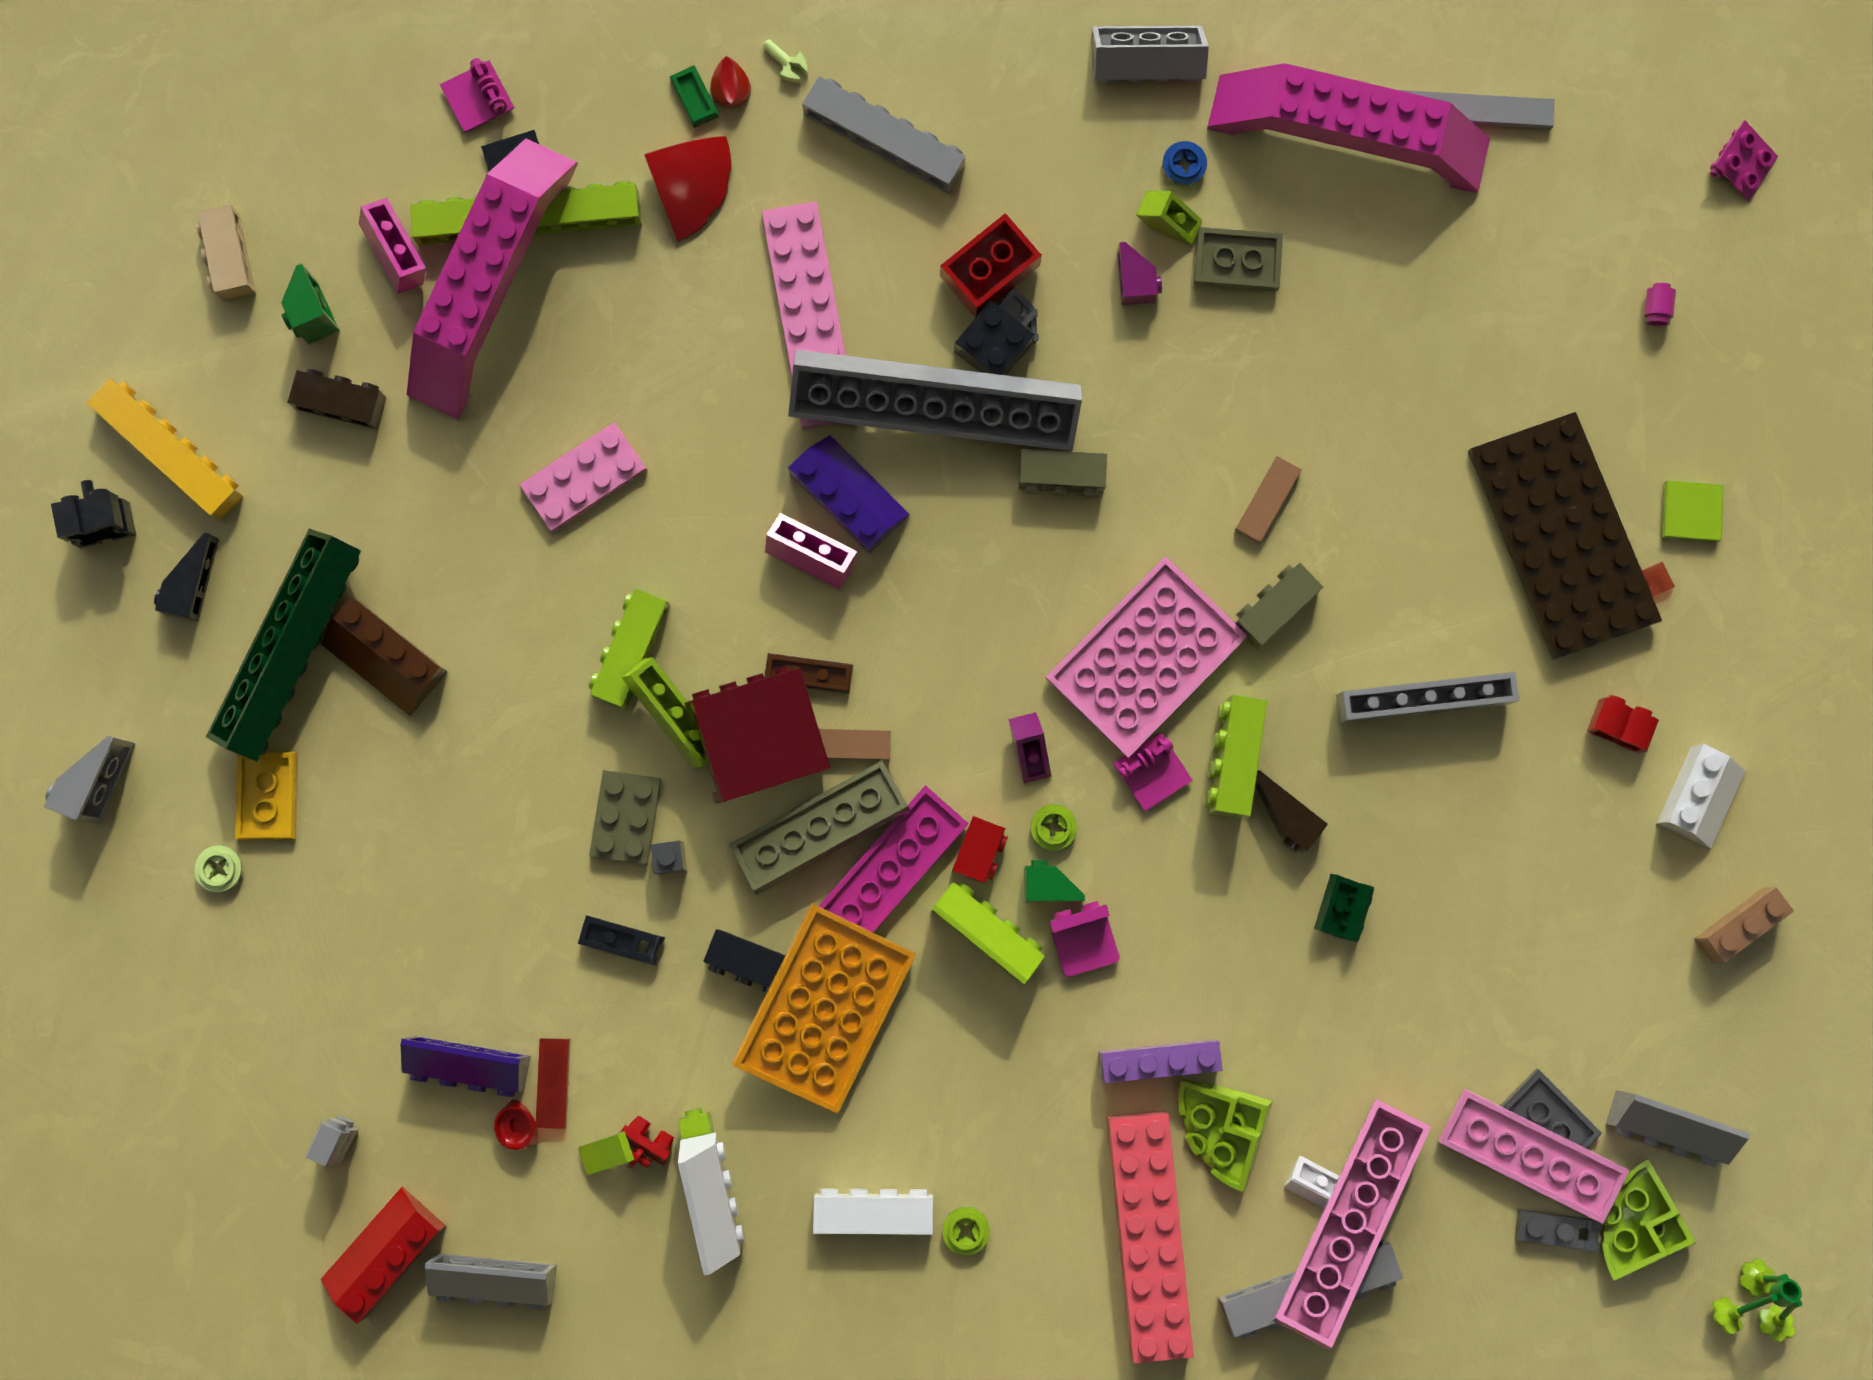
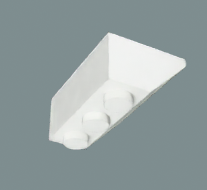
M1706 744L1692 746L1656 824L1711 849L1746 771L1731 756Z

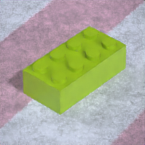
M1232 695L1223 702V705H1219L1217 721L1221 722L1219 733H1215L1213 739V750H1217L1215 760L1210 763L1208 778L1213 780L1210 790H1206L1204 806L1208 807L1207 814L1241 820L1251 816L1268 700Z

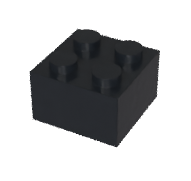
M990 300L956 340L954 352L979 372L1007 376L1032 346L1035 334Z

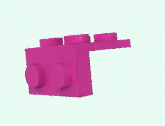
M1098 901L1082 905V912L1071 914L1070 909L1053 914L1055 920L1048 922L1062 970L1066 976H1074L1119 961V952L1107 917L1110 916L1107 904L1099 906Z

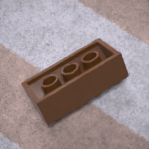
M350 596L332 617L321 643L322 646L409 716L414 713L447 673L444 668L353 596Z

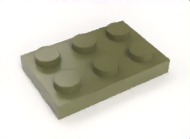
M1199 227L1197 231L1194 285L1278 291L1280 288L1283 233Z
M603 770L589 853L590 857L648 865L661 778Z

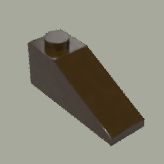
M1257 770L1255 786L1278 834L1284 838L1282 843L1295 853L1298 850L1301 853L1307 852L1328 823L1263 772Z

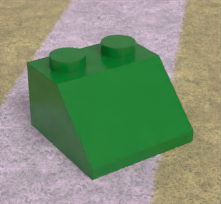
M302 263L296 265L281 302L285 311L281 315L289 330L292 329L297 338L302 337L308 344H311L340 330L318 281Z

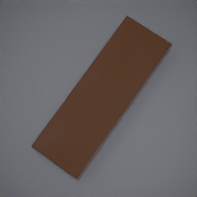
M771 653L767 655L764 678L774 676L773 670L789 665L790 670L801 669L806 688L850 694L853 664Z

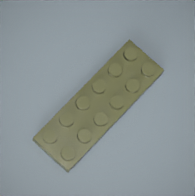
M880 761L729 845L753 892L757 895L905 814L910 809L884 762Z

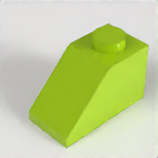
M1146 190L1136 213V216L1152 230L1188 245L1193 244L1198 228L1203 221L1172 191Z

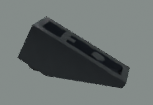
M204 532L163 580L161 588L157 590L154 597L155 611L164 615L199 622L219 542L217 537Z

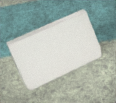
M1299 1156L1284 1188L1324 1208L1339 1176Z

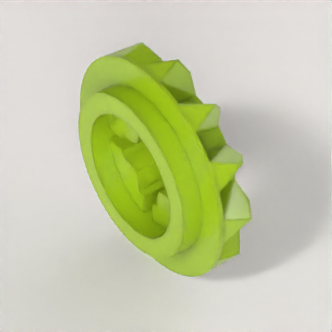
M1049 804L1040 808L1031 821V834L1038 845L1047 850H1061L1067 847L1074 840L1077 833V822L1073 813L1062 805ZM1057 815L1058 826L1065 829L1066 832H1056L1051 840L1049 839L1050 830L1041 824L1052 823Z
M959 1207L949 1213L945 1219L942 1230L943 1238L946 1245L953 1252L959 1255H973L981 1251L987 1244L990 1235L989 1223L984 1214L973 1207ZM958 1221L965 1226L975 1221L971 1229L975 1240L967 1235L957 1240L961 1232Z

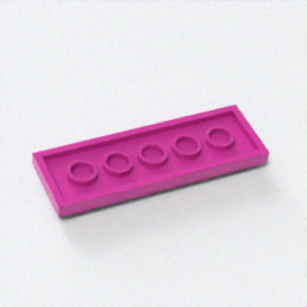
M925 785L908 804L910 811L897 817L821 902L819 907L874 932L969 823Z

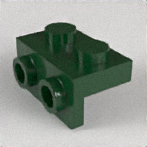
M1330 874L1314 929L1340 939L1358 942L1364 929L1369 906L1372 903L1374 887L1358 883L1337 874Z

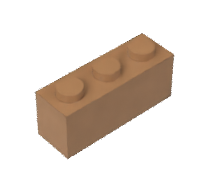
M1777 887L1762 888L1694 939L1711 962L1725 963L1793 913L1794 910Z

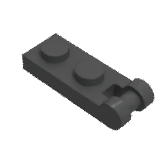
M1518 1209L1515 1239L1523 1242L1600 1252L1601 1242H1598L1599 1231H1602L1603 1224L1593 1219ZM1579 1228L1587 1229L1586 1240L1578 1239Z

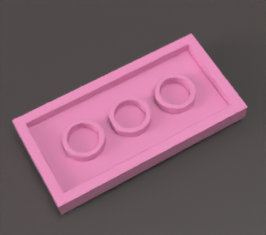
M613 422L519 485L553 533L647 471V468L617 424Z

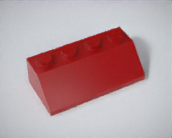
M401 1187L321 1278L334 1304L356 1324L364 1320L446 1225L404 1187Z

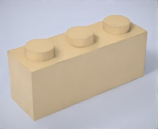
M231 204L197 212L199 222L196 223V230L199 238L203 240L205 249L201 250L205 265L209 267L210 276H207V283L210 291L223 301L255 294L256 290L240 214Z

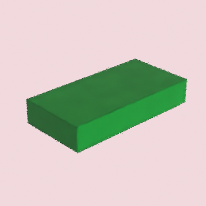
M695 65L669 76L694 128L719 117Z

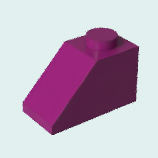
M1120 242L1117 249L1121 305L1155 303L1158 294L1162 293L1161 276L1156 277V267L1129 244Z
M1034 712L1008 719L1024 784L1052 777L1045 736L1037 713Z

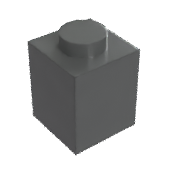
M679 840L651 844L654 874L660 875L687 871L684 842Z

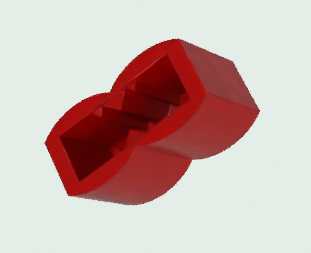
M1609 695V698L1605 697L1598 700L1587 731L1630 751L1643 753L1648 751L1659 719L1652 716L1653 712L1646 708L1635 707L1633 709L1626 705V700L1623 698Z

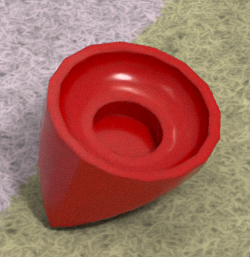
M725 56L713 73L710 92L718 105L724 108H736L748 100L751 94V84L740 65L732 58Z
M512 1099L497 1114L494 1120L496 1138L501 1145L512 1150L536 1147L539 1137L534 1117L525 1105L516 1099Z

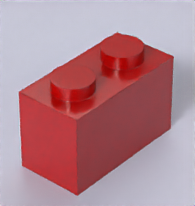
M973 816L952 872L983 884L987 878L992 880L998 866L997 863L993 862L996 852H1003L1008 836L1003 835L1006 828Z

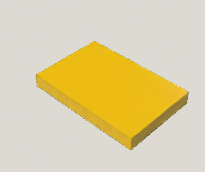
M266 752L260 756L258 762L237 754L235 840H296L298 753Z

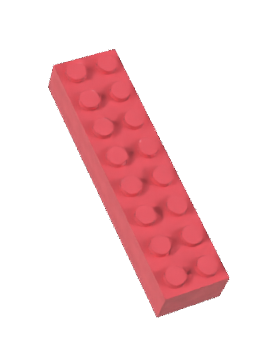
M1166 1111L1106 1116L1130 1357L1133 1363L1194 1358L1169 1113Z

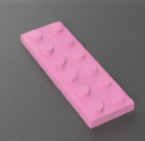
M1463 1088L1438 1139L1439 1143L1602 1224L1629 1173L1627 1168Z

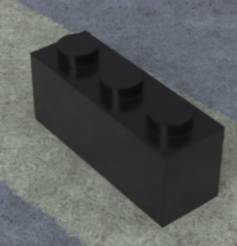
M716 929L703 962L710 964L708 970L724 976L727 971L737 975L735 981L748 986H752L753 982L764 986L762 991L767 993L786 955L721 929Z

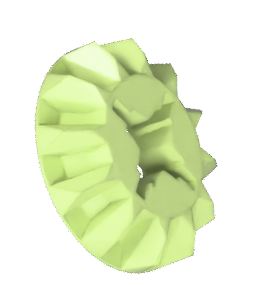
M221 845L211 846L198 856L194 867L195 877L198 883L208 891H228L232 886L238 884V879L243 873L241 869L242 860L235 853V850ZM225 861L223 869L227 875L217 874L214 876L216 869L211 862L221 864Z

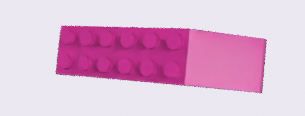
M1286 63L1220 75L1207 126L1209 130L1230 135L1238 132L1267 129L1431 168L1448 181L1450 187L1473 193L1479 191L1490 139L1450 102Z
M525 139L487 173L413 331L407 396L460 419L471 395L469 391L474 362L546 207L564 188L567 189L578 165L576 161Z

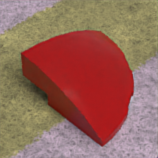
M726 136L688 141L644 154L677 242L688 238L707 224V219L716 208H720L728 191L729 173L732 170L731 153Z

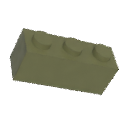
M1021 449L1018 489H1025V492L1030 494L1042 493V490H1052L1055 495H1070V492H1082V496L1097 497L1106 488L1107 454Z
M1298 563L1294 568L1288 565L1277 575L1280 581L1274 587L1268 584L1256 595L1260 600L1253 607L1248 603L1236 614L1239 620L1235 624L1248 635L1247 639L1256 649H1259L1324 588L1301 563Z

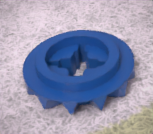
M1180 141L1174 143L1166 150L1163 156L1162 167L1166 177L1173 180L1175 184L1180 183L1188 186L1191 183L1198 182L1205 174L1207 157L1202 148L1197 144L1189 141ZM1183 154L1186 162L1192 164L1188 166L1186 173L1182 166L1176 165L1180 163Z

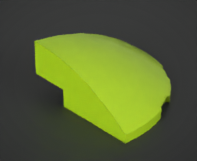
M1182 1079L1178 1099L1179 1116L1183 1117L1187 1131L1185 1137L1196 1157H1201L1211 1168L1213 1176L1226 1185L1244 1192L1260 1147L1273 1101L1218 1085Z
M1649 1159L1631 1170L1603 1223V1252L1614 1281L1696 1243Z

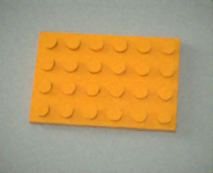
M811 903L732 1065L838 1114L912 965L916 953Z

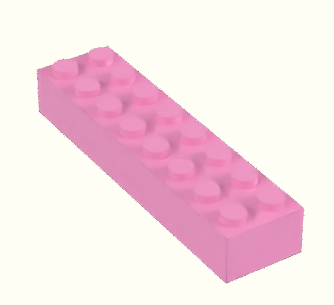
M1377 1099L1373 1102L1272 1321L1327 1350L1333 1347L1431 1126Z

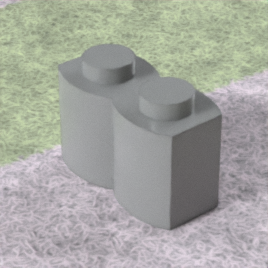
M338 1115L337 1118H330L329 1121H321L305 1157L326 1167H334L335 1164L343 1163L358 1131V1128L353 1126L355 1122L342 1115Z

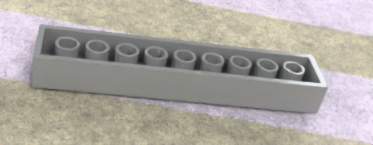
M795 350L788 417L1073 451L1082 404L1081 385Z

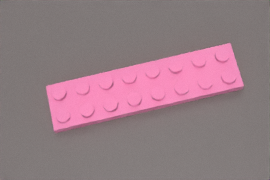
M817 201L762 211L791 373H793L795 350L846 356ZM800 418L802 429L836 423Z

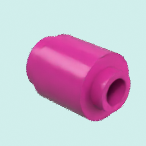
M1654 283L1653 287L1647 289L1644 317L1647 318L1646 323L1648 325H1670V319L1674 317L1676 290L1671 288V284Z

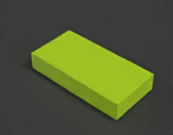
M625 1131L578 1147L587 1175L634 1160Z

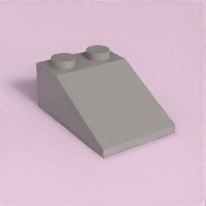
M107 736L58 777L55 783L48 788L45 796L47 801L44 807L78 821L100 823L135 743Z

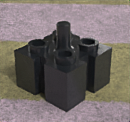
M92 480L81 481L83 499H79L77 495L62 497L61 502L51 504L57 537L66 542L71 541L72 545L79 548L103 543L102 541L109 539L117 540L136 535L130 502L119 498L118 495L107 489L94 490Z

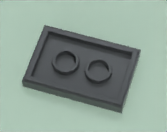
M1535 1069L1500 1105L1586 1149L1602 1134L1539 1069Z

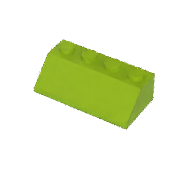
M962 881L959 885L953 882L931 910L1021 984H1025L1045 957L1040 953L1043 947L1031 937L1025 941L1017 934L1020 929L1008 919L1004 922L995 916L997 910L985 900L981 904L972 897L975 892Z

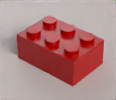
M1005 213L941 264L940 277L976 317L990 300L995 303L1036 270L1041 264L1042 254Z

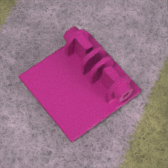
M475 58L470 61V70L440 84L465 133L514 109L490 60L484 62L479 58Z
M1743 120L1739 128L1732 132L1729 142L1725 143L1723 150L1719 152V158L1710 166V175L1717 179L1725 176L1749 201L1778 155L1748 122Z
M1162 732L1143 743L1129 758L1123 756L1113 763L1144 812L1193 781L1173 751V744L1168 738L1164 737Z

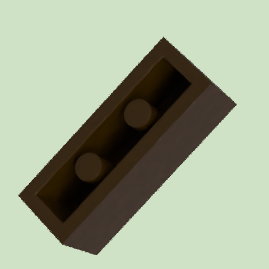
M307 369V372L296 370L287 403L295 410L378 429L386 396L374 384L362 382L360 386L352 384V380L335 375L334 379L324 377V373Z

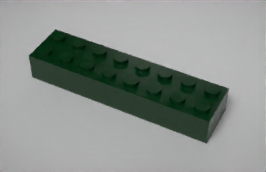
M308 529L206 738L227 750L258 762L260 756L268 748V739L273 729H276L281 722V713L286 703L294 695V687L298 678L307 669V660L312 650H315L320 643V634L325 624L333 616V607L337 599L346 590V581L350 573L358 566L361 550L331 535Z

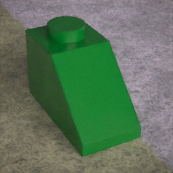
M1031 860V866L1024 867L1025 902L1085 901V895L1056 866H1048V860Z

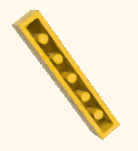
M110 378L86 403L202 509L220 521L243 497L236 490L239 485L227 474L223 477L215 471L218 466L206 455L203 458L199 457L195 453L198 448L186 437L182 440L174 434L177 428L168 420L163 418L160 421L156 418L154 414L157 410L144 399L141 402L135 399L133 396L137 392L127 383L122 381L118 384Z

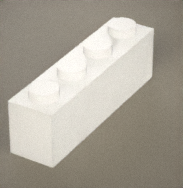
M834 1188L820 1189V1194L814 1195L813 1234L933 1235V1194H927L925 1189H910L909 1194H897V1189H880V1194H868V1189H850V1194H838V1189Z

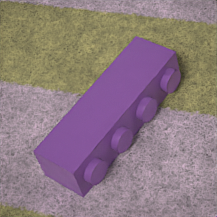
M1215 1039L1099 1051L1101 1079L1104 1083L1223 1071L1220 1043Z

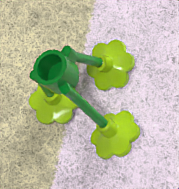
M1754 1259L1751 1263H1744L1741 1266L1743 1275L1740 1277V1285L1744 1289H1748L1749 1294L1753 1297H1760L1763 1293H1769V1296L1741 1307L1733 1305L1727 1297L1715 1300L1712 1303V1308L1715 1312L1713 1315L1715 1323L1721 1326L1726 1334L1732 1335L1742 1330L1743 1324L1740 1319L1744 1316V1313L1773 1302L1776 1305H1771L1768 1309H1762L1758 1313V1319L1761 1322L1759 1330L1762 1334L1770 1336L1777 1343L1783 1342L1785 1338H1792L1795 1335V1328L1793 1327L1794 1318L1791 1313L1795 1308L1802 1306L1800 1286L1794 1280L1789 1279L1787 1274L1774 1276L1772 1268L1766 1267L1765 1262L1761 1259Z

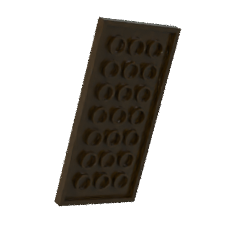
M1576 412L1484 443L1468 451L1553 660L1662 621Z

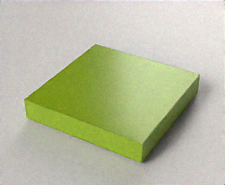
M1665 481L1663 487L1661 538L1708 542L1721 541L1724 485Z

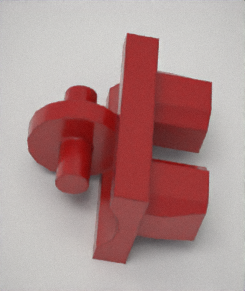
M637 1116L629 1126L624 1125L621 1132L625 1131L629 1145L637 1150L635 1151L631 1148L634 1160L630 1161L627 1167L633 1170L637 1163L648 1168L652 1161L643 1156V1154L664 1166L669 1158V1151L674 1137L661 1130L654 1142L647 1139L644 1135L651 1124L641 1116Z

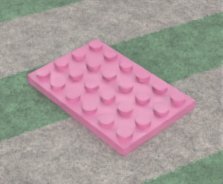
M1165 556L1045 679L1124 756L1129 758L1248 635Z

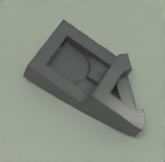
M1012 288L998 306L1034 333L1033 343H1036L1039 340L1036 319L1038 317L1037 309L1015 288Z

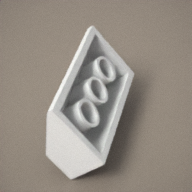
M716 1133L681 1140L678 1158L679 1171L704 1275L713 1273L740 1255L741 1243H745L742 1224L737 1225L735 1216L739 1215L736 1197L731 1198L729 1188H733L730 1170H724L723 1160H726L725 1146L723 1142L718 1143Z

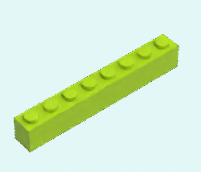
M619 181L610 186L590 184L586 188L575 189L571 186H568L567 189L564 188L546 207L534 235L642 225L640 196L636 183ZM476 196L473 199L450 197L446 201L441 202L421 200L418 204H410L412 238L417 245L429 246L455 243Z

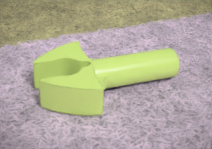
M771 40L764 42L763 49L783 66V70L780 72L781 79L791 83H801L800 77L792 72L791 67L800 68L808 76L807 64L801 52L796 57H789Z

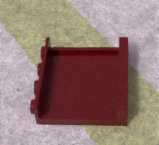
M789 665L773 670L774 676L764 678L763 673L746 678L747 684L737 686L736 681L719 686L720 692L710 694L709 689L692 694L693 700L685 702L686 707L691 706L716 787V792L712 793L715 804L831 768L800 668L790 670Z

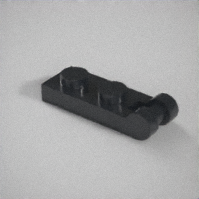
M586 915L578 944L657 966L660 958L657 956L660 945H664L666 937ZM641 940L649 942L646 953L638 951Z

